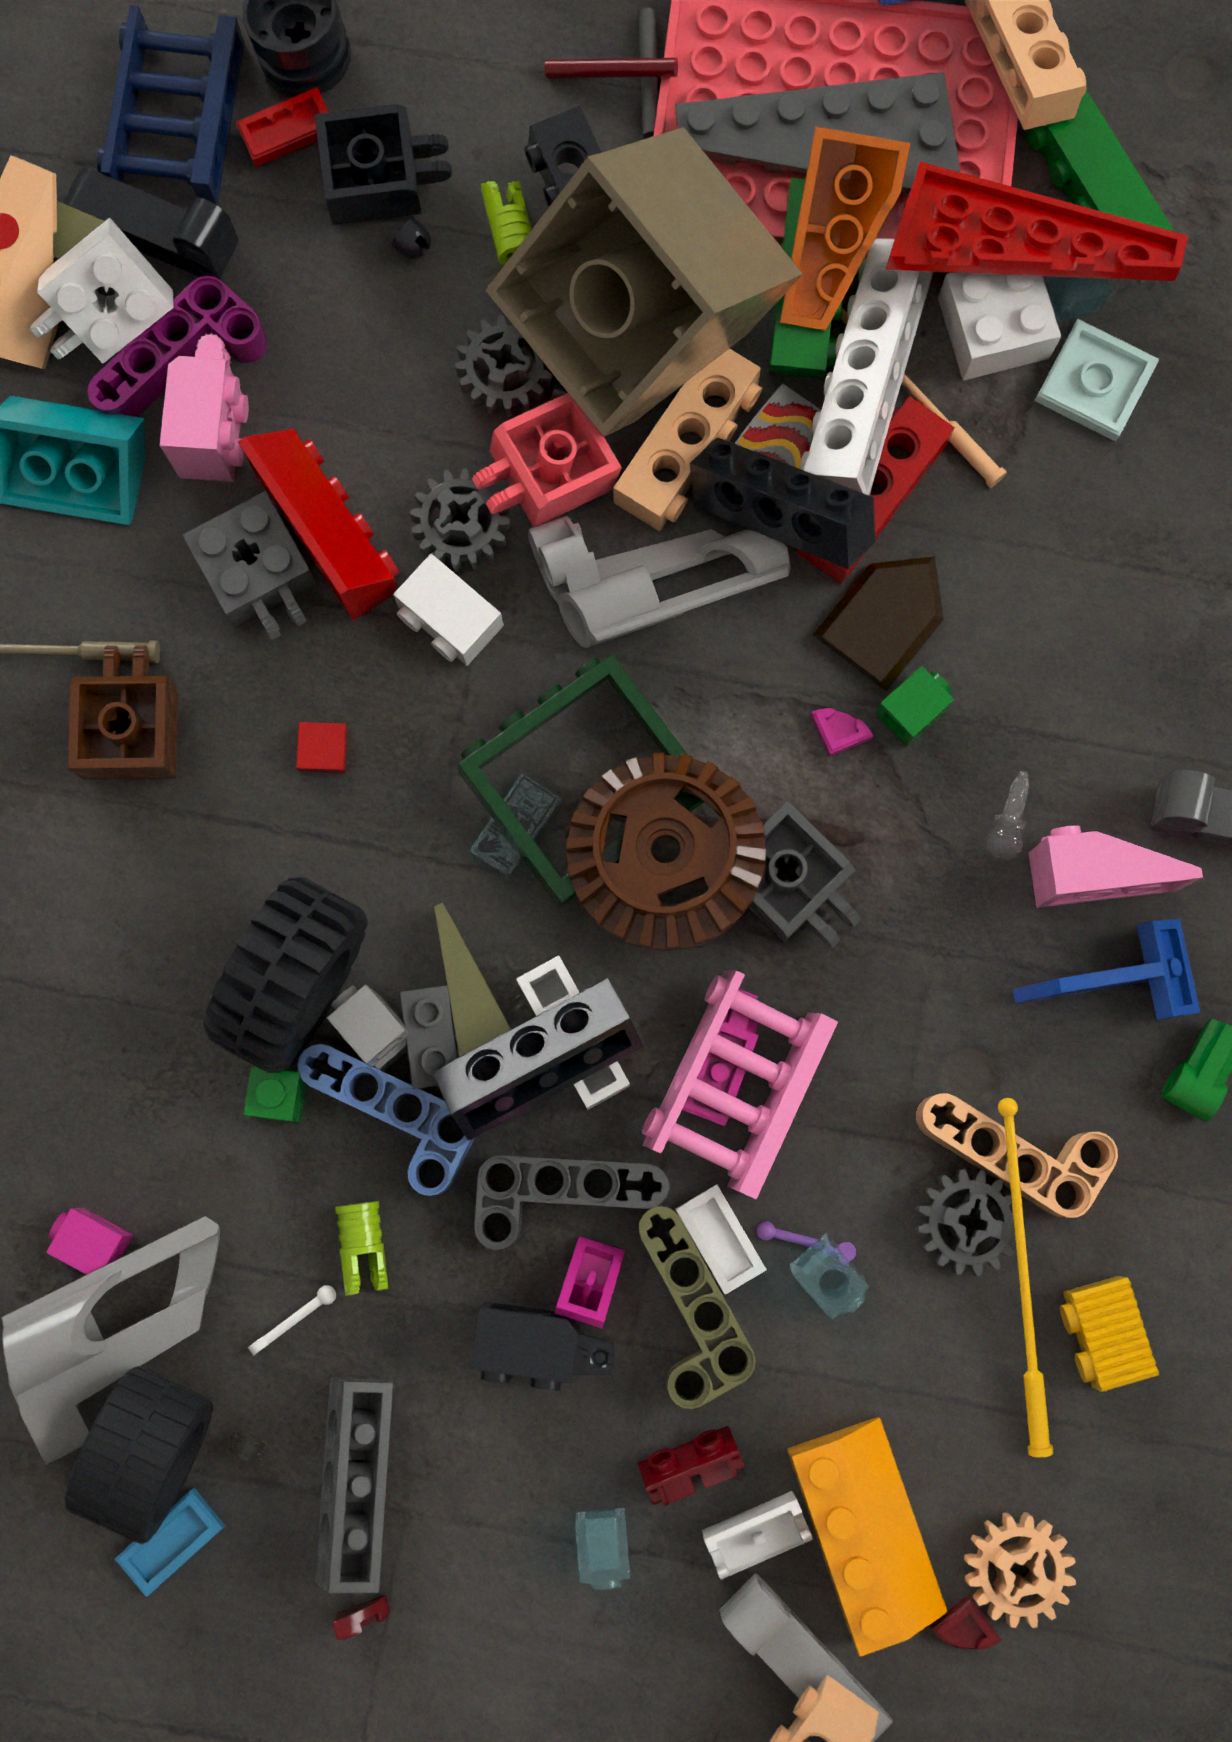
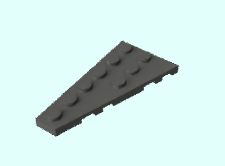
M944 72L675 104L677 129L684 127L711 161L735 165L738 161L765 166L764 171L781 173L782 169L806 173L814 128L818 126L910 143L901 191L905 192V197H909L920 161L960 172Z

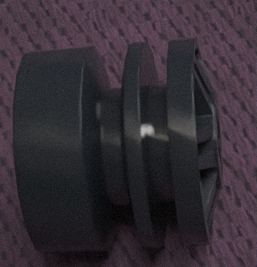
M244 0L242 21L267 82L277 91L295 97L318 87L320 94L331 90L344 78L351 62V45L342 22L337 0Z

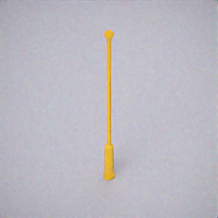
M1004 1098L998 1104V1111L1004 1116L1028 1371L1023 1375L1030 1441L1028 1455L1032 1457H1048L1053 1455V1445L1050 1444L1044 1376L1037 1366L1014 1115L1017 1113L1018 1105L1012 1098Z

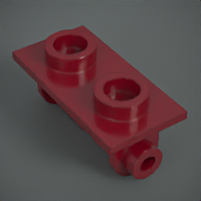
M729 1426L719 1430L704 1431L692 1441L672 1449H660L651 1454L648 1459L638 1462L645 1489L650 1496L652 1504L655 1505L662 1502L664 1506L696 1493L691 1480L692 1476L700 1473L706 1489L728 1479L738 1477L736 1471L745 1468Z

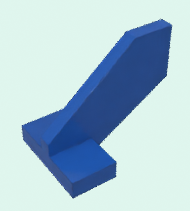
M1180 919L1151 921L1137 925L1145 962L1143 965L1058 978L1013 989L1015 1003H1023L1149 982L1157 1020L1201 1013Z

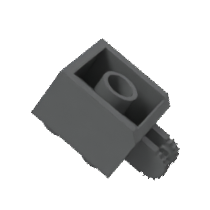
M266 491L182 535L234 627L258 615L271 640L281 636L279 632L280 627L274 616L269 614L268 609L283 601L286 604L288 615L293 622H296L297 626L307 622L293 596L315 585L316 582ZM254 556L257 561L247 565L245 561Z
M787 801L763 825L766 846L765 868L758 892L749 909L783 943L805 923L825 944L834 948L840 942L836 931L826 924L815 912L826 903L849 926L855 927L861 921L857 912L836 892L852 876L855 868L837 848ZM780 863L783 869L787 864L793 866L795 869L792 876L794 882L788 883V880H785V882L779 880L776 876L778 870L775 866Z

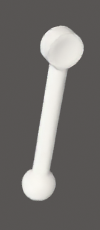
M329 1285L322 1286L314 1299L251 1344L248 1349L254 1356L322 1304L329 1305L333 1303L336 1298L335 1289Z

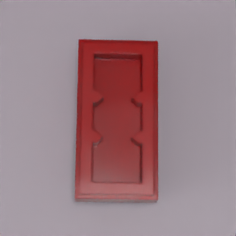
M318 87L238 120L235 123L256 168L317 142L315 114L329 113V110Z

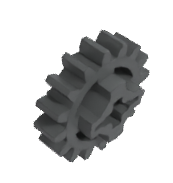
M504 315L498 316L497 326L493 327L485 319L481 320L482 332L477 334L474 331L468 330L466 338L469 346L458 345L457 347L458 358L462 361L455 363L456 375L462 377L459 381L462 393L472 392L470 399L474 407L485 401L488 415H493L497 407H504L506 417H512L513 406L517 405L524 412L529 411L528 400L530 398L539 402L544 400V391L541 386L552 387L553 376L549 372V368L515 326L506 325ZM522 346L529 350L534 357L535 363L531 361V357L523 355L521 351ZM475 369L479 370L480 375L488 378V386H485L478 379Z
M462 469L460 479H453L449 470H446L443 474V483L438 484L431 478L427 480L430 490L428 495L421 492L415 494L416 502L421 508L410 510L412 522L417 523V525L411 528L414 540H423L419 547L424 556L435 551L434 556L443 564L446 559L451 560L453 570L459 572L462 561H468L471 568L476 570L478 569L477 558L483 556L490 562L494 560L493 545L505 548L506 539L500 532L511 531V521L509 518L504 517V515L510 512V509L508 508L495 514L492 513L491 524L485 534L482 530L481 522L488 518L487 513L490 512L486 503L490 497L501 491L500 486L497 484L488 489L486 487L479 490L473 481L470 480L468 469ZM437 506L440 511V518L433 522L434 527L431 529V516ZM458 515L463 520L468 518L469 522L465 525L460 521L453 523V518ZM452 545H465V547H454Z
M965 1169L956 1170V1182H952L946 1175L937 1177L941 1189L936 1191L931 1188H925L923 1192L931 1200L929 1206H916L915 1210L919 1214L926 1216V1223L915 1226V1232L927 1233L929 1239L921 1246L923 1251L928 1252L936 1249L939 1253L934 1263L942 1267L951 1260L953 1261L952 1273L962 1275L966 1265H969L973 1276H982L983 1263H986L993 1270L1000 1269V1261L997 1257L1000 1253L1009 1257L1015 1255L1012 1247L1008 1245L1010 1238L1015 1239L1013 1211L1009 1207L1012 1204L1011 1193L1004 1195L1000 1193L1004 1181L1000 1178H995L989 1184H986V1171L976 1170L972 1180H969ZM966 1189L959 1203L952 1207L942 1206L943 1202L951 1194ZM988 1197L995 1204L1000 1221L993 1219L987 1209ZM972 1209V1218L979 1220L978 1229H969L966 1236V1227L959 1224L960 1215H969ZM938 1224L945 1225L951 1235L952 1241L950 1246L952 1250L942 1240ZM988 1237L996 1239L987 1250L977 1255H972L976 1251L978 1243Z

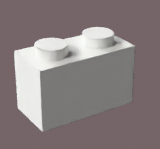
M432 554L421 563L393 594L400 609L396 613L397 616L413 631L418 632L422 627L434 638L431 642L432 646L450 662L457 657L468 666L504 626L501 613Z

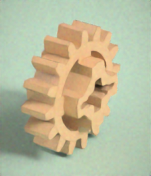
M1006 1512L1002 1514L1003 1526L999 1528L989 1520L984 1522L988 1532L985 1539L972 1535L971 1540L979 1549L977 1554L964 1555V1560L969 1565L975 1567L974 1572L964 1576L965 1581L969 1586H980L972 1597L979 1606L990 1602L987 1614L995 1621L1005 1612L1006 1622L1010 1627L1016 1628L1020 1617H1024L1032 1628H1036L1038 1624L1037 1614L1043 1612L1048 1618L1053 1620L1056 1618V1615L1051 1605L1055 1601L1064 1605H1068L1070 1602L1061 1591L1063 1585H1076V1579L1065 1572V1568L1076 1563L1075 1558L1069 1553H1060L1067 1544V1541L1060 1534L1049 1538L1053 1526L1043 1519L1034 1528V1519L1029 1513L1023 1512L1019 1524H1016L1013 1517ZM1022 1536L1017 1544L1000 1545L1009 1538ZM1046 1550L1051 1561L1050 1578L1045 1575L1043 1561L1047 1556ZM989 1561L995 1565L997 1578L993 1583L995 1586L994 1590L988 1578ZM1015 1562L1025 1565L1029 1569L1025 1577L1019 1574L1015 1575L1010 1570ZM1039 1595L1033 1600L1018 1603L1023 1596Z

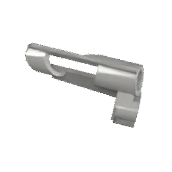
M568 516L527 529L529 542L547 589L558 603L568 631L575 641L585 648L677 617L685 611L787 577L791 570L787 546L780 541L750 529L728 536H723L710 529L595 560L593 551L588 553L580 525L578 523L573 524ZM731 553L738 557L746 567L747 573L659 602L652 580Z
M204 1216L2 1317L3 1349L9 1376L8 1382L18 1403L20 1415L46 1465L83 1446L89 1431L79 1412L78 1403L120 1379L130 1369L143 1365L200 1329L205 1299L212 1281L218 1253L220 1228L217 1223ZM179 1253L178 1275L169 1307L104 1340L91 1313L96 1302L113 1286Z

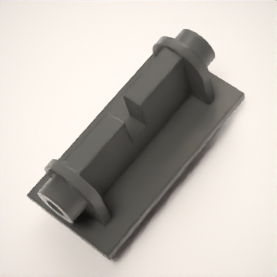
M447 985L399 992L403 1025L410 1033L405 1039L412 1089L437 1086L438 1084L432 1072L458 1058Z

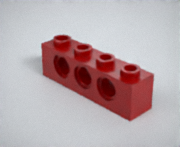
M911 396L908 397L900 409L896 406L894 407L873 480V482L881 487L883 493L869 495L874 497L875 540L947 446L955 429L954 426ZM893 446L901 447L907 451L909 458L896 459L889 454L888 448ZM798 549L797 551L798 555L840 585L843 584L864 556L863 554L848 570Z

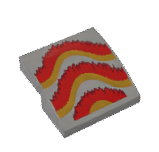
M782 384L764 404L734 444L800 469L804 452L810 450L813 440L812 425L816 412H821V410Z

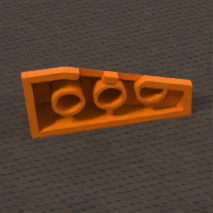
M815 126L791 260L803 275L785 293L780 323L821 330L827 329L855 274L901 193L910 143Z

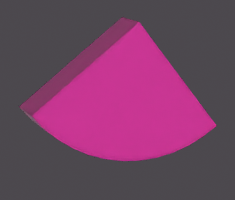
M824 708L812 711L810 714L828 757L867 742L873 737L870 729L862 720L848 713Z

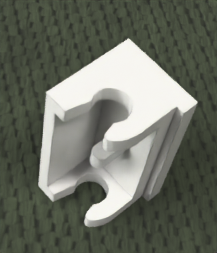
M793 1491L702 1530L704 1541L721 1580L813 1540Z

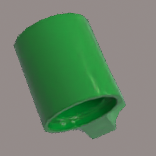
M1213 1018L1208 1019L1186 1060L1177 1065L1162 1091L1161 1097L1205 1123L1218 1111L1227 1093L1228 1086L1225 1085V1082L1232 1071L1231 1025Z

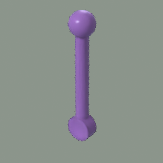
M763 1221L757 1227V1235L762 1240L768 1241L776 1238L834 1253L840 1260L846 1262L853 1260L856 1255L855 1246L849 1242L834 1244L775 1228L769 1221Z

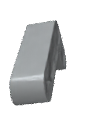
M756 1573L719 1609L723 1624L734 1638L753 1656L757 1653L799 1699L808 1686L817 1690L824 1678L829 1675L879 1712L875 1736L871 1742H874L893 1723L892 1718L877 1700Z

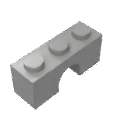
M365 984L359 990L352 986L333 1001L331 1006L335 1011L327 1019L367 1065L372 1067L375 1065L378 1070L385 1072L407 1053L405 1038L410 1033L404 1027L403 1020L384 998Z

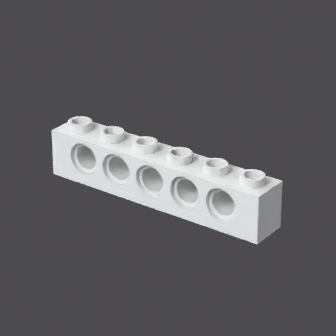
M876 238L869 249L868 256L864 258L859 267L860 283L856 295H852L848 302V323L845 333H841L838 336L836 343L837 360L833 372H829L826 376L824 384L825 400L821 412H816L812 425L813 440L810 450L804 452L800 469L866 495H869L933 274V272L886 270L895 239Z

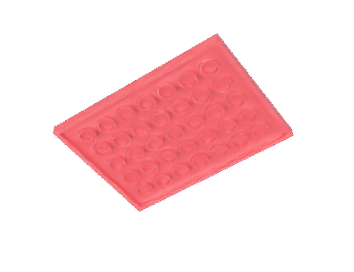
M878 0L671 1L664 58H677L678 75L677 77H661L654 136L677 129L675 104L944 72L960 172L1011 186L1018 116L967 6L918 0L882 6ZM712 161L778 244L783 243L791 178L805 179L806 173L784 169L781 170V173L764 171L765 166L738 161L735 165ZM901 191L876 238L895 239L908 197H905V192Z

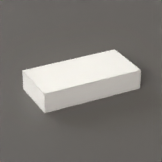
M717 1184L675 1208L724 1295L767 1270Z

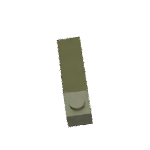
M442 902L434 906L458 1053L459 1057H462L512 1029Z

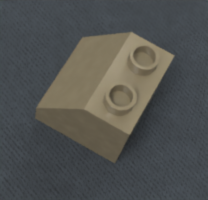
M682 127L587 157L485 291L605 437L638 420L744 338L803 273L686 129Z

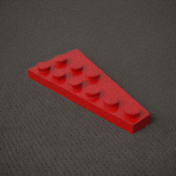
M920 161L889 255L886 270L1175 281L1182 266L1188 235Z

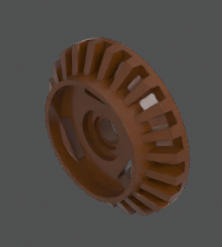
M652 753L651 757L643 759L635 757L625 761V765L612 771L610 769L603 774L601 780L592 789L589 788L578 810L574 811L566 843L569 877L578 899L590 917L612 936L628 944L650 950L671 951L691 948L706 943L724 933L743 916L758 892L765 868V833L751 797L746 795L738 781L720 771L715 764L709 761L705 763L693 759V756L686 754L670 756L665 755V753ZM681 792H686L700 798L719 815L720 819L712 829L675 800ZM613 817L626 818L619 863L602 860L607 828ZM671 838L679 844L680 853L674 861L661 863L653 857L652 847L659 839ZM704 879L708 891L701 896L674 906H661L658 896Z

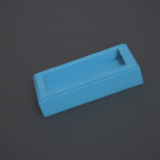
M193 1488L172 1506L167 1517L150 1541L142 1545L135 1541L132 1542L115 1560L144 1596L147 1597L226 1525L198 1491Z

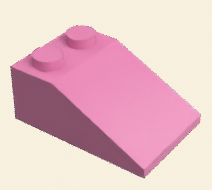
M1077 825L1052 829L1050 836L1041 838V843L1028 852L1037 908L1177 892L1203 878L1202 868L1098 831L1081 833V828Z

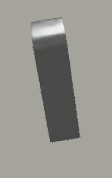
M1174 770L1158 782L1151 829L1167 835L1232 848V790L1214 787L1215 777L1207 773L1193 770Z
M503 1155L493 1156L483 1163L478 1173L474 1224L475 1235L483 1246L493 1250L504 1249L513 1244L519 1237L521 1230L523 1202L641 1209L655 1208L668 1195V1178L664 1171L650 1164ZM503 1163L512 1168L515 1180L509 1190L498 1192L491 1188L488 1182V1175L492 1167ZM548 1166L556 1167L563 1175V1186L554 1195L542 1193L536 1184L537 1174L541 1169ZM595 1169H602L608 1172L613 1182L609 1194L602 1198L592 1197L587 1193L584 1186L585 1177ZM618 1169L629 1170L626 1180L631 1181L641 1180L643 1172L652 1173L653 1181L660 1182L661 1184L660 1192H653L651 1200L644 1201L642 1200L641 1192L626 1190L628 1199L626 1201L616 1200L620 1187ZM493 1213L504 1214L511 1222L510 1235L504 1241L492 1240L485 1232V1222Z

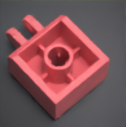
M566 393L498 426L493 431L489 449L496 462L476 472L472 481L476 488L480 490L506 479L510 487L490 497L486 503L491 514H495L520 503L534 527L612 491L622 467L604 436L570 394Z

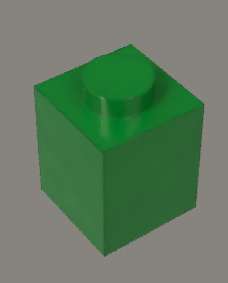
M921 666L880 703L875 714L907 747L942 716L955 699L950 695L951 688L943 677L934 671L929 673Z
M251 1066L243 1115L301 1123L307 1084L301 1079V1073L285 1070L279 1073H267L255 1066Z

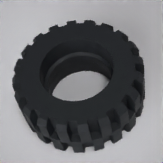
M305 877L288 878L287 881H283L277 890L268 896L265 904L261 909H258L251 919L250 925L236 943V948L231 957L226 961L223 973L215 984L212 991V999L206 1008L205 1013L207 1016L203 1023L204 1031L209 1040L267 1073H279L287 1070L292 1061H296L303 1048L309 1044L319 1025L321 1026L331 1004L338 997L342 985L352 970L351 967L359 954L360 945L366 935L365 929L368 926V920L362 908Z

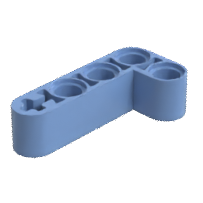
M318 1044L304 1050L297 1064L302 1081L329 1096L421 1139L407 1172L409 1183L419 1194L433 1196L440 1195L449 1190L474 1139L468 1141L464 1135L460 1141L451 1144L443 1139L440 1132L441 1124L446 1118L452 1116L444 1100L418 1088L412 1089V1085L330 1046ZM327 1055H329L328 1064L346 1073L343 1081L322 1074L317 1080L318 1071L312 1068L316 1059L324 1061ZM351 1063L353 1067L347 1072L348 1064ZM370 1074L378 1082V1091L374 1098L362 1102L355 1095V1083L363 1075ZM341 1084V1091L338 1092L336 1088ZM415 1095L421 1101L422 1111L416 1120L406 1123L398 1115V1103L405 1096ZM432 1159L442 1164L445 1173L443 1181L435 1188L425 1186L419 1176L421 1166L426 1161Z

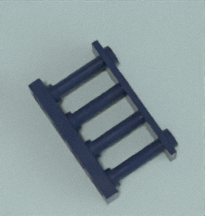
M130 5L127 23H122L119 30V45L122 53L105 147L99 148L97 154V169L99 173L123 182L124 173L187 180L188 185L193 187L197 198H202L218 205L245 43L237 17L219 15L216 33H210L209 37L148 30L140 7ZM146 49L208 56L211 62L209 74H203L202 78L143 72ZM142 90L201 97L204 103L202 116L197 115L195 120L135 113L138 92ZM131 132L192 138L197 144L195 157H189L188 161L129 155L128 149Z

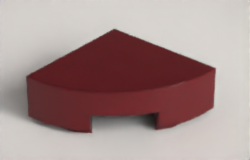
M386 1595L338 1612L332 1621L337 1640L343 1641L362 1632L361 1627L376 1621L381 1622L385 1620L391 1612Z
M969 1595L929 1625L942 1641L963 1649H987L1002 1641Z

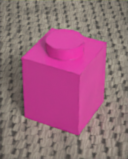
M71 1208L68 1214L65 1212L61 1213L54 1222L48 1238L53 1241L46 1253L88 1275L120 1259L134 1235L85 1208Z

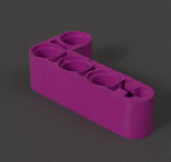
M213 276L198 277L173 300L174 308L127 344L92 378L88 385V398L95 409L102 413L139 417L166 390L168 364L178 356L195 357V350L198 349L196 345L201 336L210 335L211 333L212 335L217 334L218 338L221 337L224 342V348L227 349L229 355L239 362L251 363L260 359L267 350L268 342L259 317L254 310L221 280ZM209 301H220L214 309H202ZM241 330H253L246 339H234ZM180 331L188 332L182 340L170 341L175 333ZM148 362L155 363V366L149 372L138 373L139 368L143 364ZM128 380L132 382V387L127 383ZM112 397H115V398L118 399V400H116L115 402H113V401L111 400V398H112Z

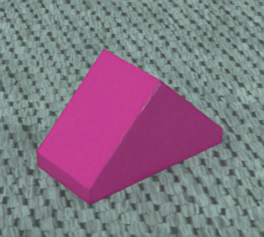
M579 1236L555 1314L603 1328L625 1250Z

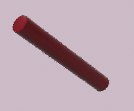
M677 58L547 59L544 70L546 78L677 77L678 60Z

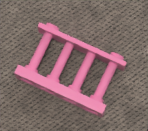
M737 970L724 971L722 976H715L710 983L704 999L709 1004L660 1108H653L644 1123L642 1134L646 1135V1138L642 1145L659 1153H662L667 1141L727 1169L728 1176L731 1177L727 1187L757 1200L838 1021L822 1013L807 1012L805 1018L801 1017L796 1020L738 991L745 974ZM729 1008L788 1037L792 1047L785 1062L780 1061L776 1064L718 1035ZM710 1052L769 1081L768 1086L772 1090L765 1105H760L756 1108L697 1079L708 1053ZM688 1096L748 1125V1131L751 1132V1135L744 1150L739 1149L735 1152L677 1124L676 1121Z

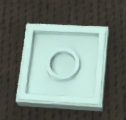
M1077 319L1034 401L1116 442L1159 359Z

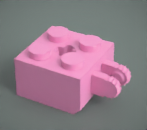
M211 333L210 335L201 336V339L198 340L196 345L198 349L195 350V357L178 356L168 364L159 446L179 478L234 482L236 466L241 467L244 460V453L238 441L241 440L239 438L240 423H246L248 419V397L242 394L239 378L234 377L229 365L231 357L227 349L224 348V342L221 337L218 338L217 334L212 335Z

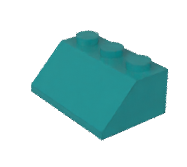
M9 396L0 406V504L124 525L132 523L146 461L145 418L123 414H106L98 410L16 396Z

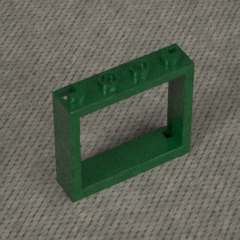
M610 655L602 662L596 657L585 663L575 673L578 679L564 689L560 684H557L547 690L537 699L540 706L526 716L522 711H519L509 717L499 726L502 733L488 743L482 738L471 744L461 753V757L464 760L458 763L459 775L558 908L577 896L569 873L563 878L560 877L481 769L607 679L665 755H688L613 655ZM681 792L675 799L690 812L704 803L700 798L686 792ZM624 833L604 847L603 861L619 863Z

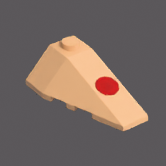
M10 155L0 178V358L46 369L58 324L47 334L36 337L29 328L40 315L50 308L47 302L37 293L39 277L53 264V235L57 232L56 173Z

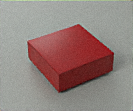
M299 722L297 770L302 772L345 773L347 725Z

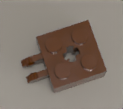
M106 645L103 655V677H73L70 683L68 769L82 780L176 779L178 686L169 676H150V657L147 645H135L132 654V676H120L121 654L119 648L116 645ZM129 720L131 722L129 729L122 734H118L117 730L125 728L126 721Z

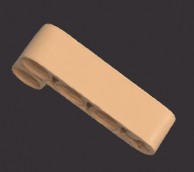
M948 1093L930 1096L918 1105L916 1123L926 1136L978 1169L986 1171V1174L992 1178L1002 1179L1004 1181L1003 1185L1010 1188L1005 1127L956 1096ZM945 1105L948 1108L945 1113L948 1119L956 1124L965 1123L966 1118H968L969 1123L960 1131L949 1124L936 1127L933 1125L936 1116L930 1111L932 1108H939ZM980 1128L986 1130L993 1139L992 1150L986 1156L978 1155L971 1145V1138L974 1132ZM1101 1132L1079 1133L1072 1136L1066 1142L1055 1160L1016 1135L1017 1156H1027L1034 1165L1033 1177L1025 1183L1020 1181L1021 1196L1056 1217L1076 1218L1085 1214L1116 1165L1118 1149L1115 1142L1107 1134ZM956 1134H958L957 1139H956V1141H955V1140L953 1139V1137H954ZM1088 1140L1094 1142L1100 1150L1099 1162L1092 1168L1082 1161L1080 1153L1082 1145ZM1063 1182L1071 1184L1076 1192L1074 1204L1067 1209H1063L1057 1203L1055 1196L1057 1187Z

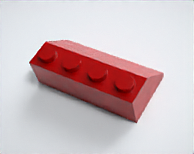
M289 429L246 436L239 440L238 444L254 475L352 621L393 596L398 590L394 576L400 573L385 549L379 553L376 552L369 539L374 537V533L359 512L354 516L351 515L344 502L349 500V496L334 475L329 479L326 478L319 467L325 463L324 459L311 439L302 442L295 430Z

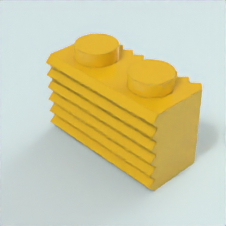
M1115 1276L1063 1292L1066 1304L1060 1305V1313L1069 1334L1076 1333L1081 1352L1075 1354V1362L1084 1383L1091 1381L1092 1388L1104 1392L1159 1375L1128 1277Z

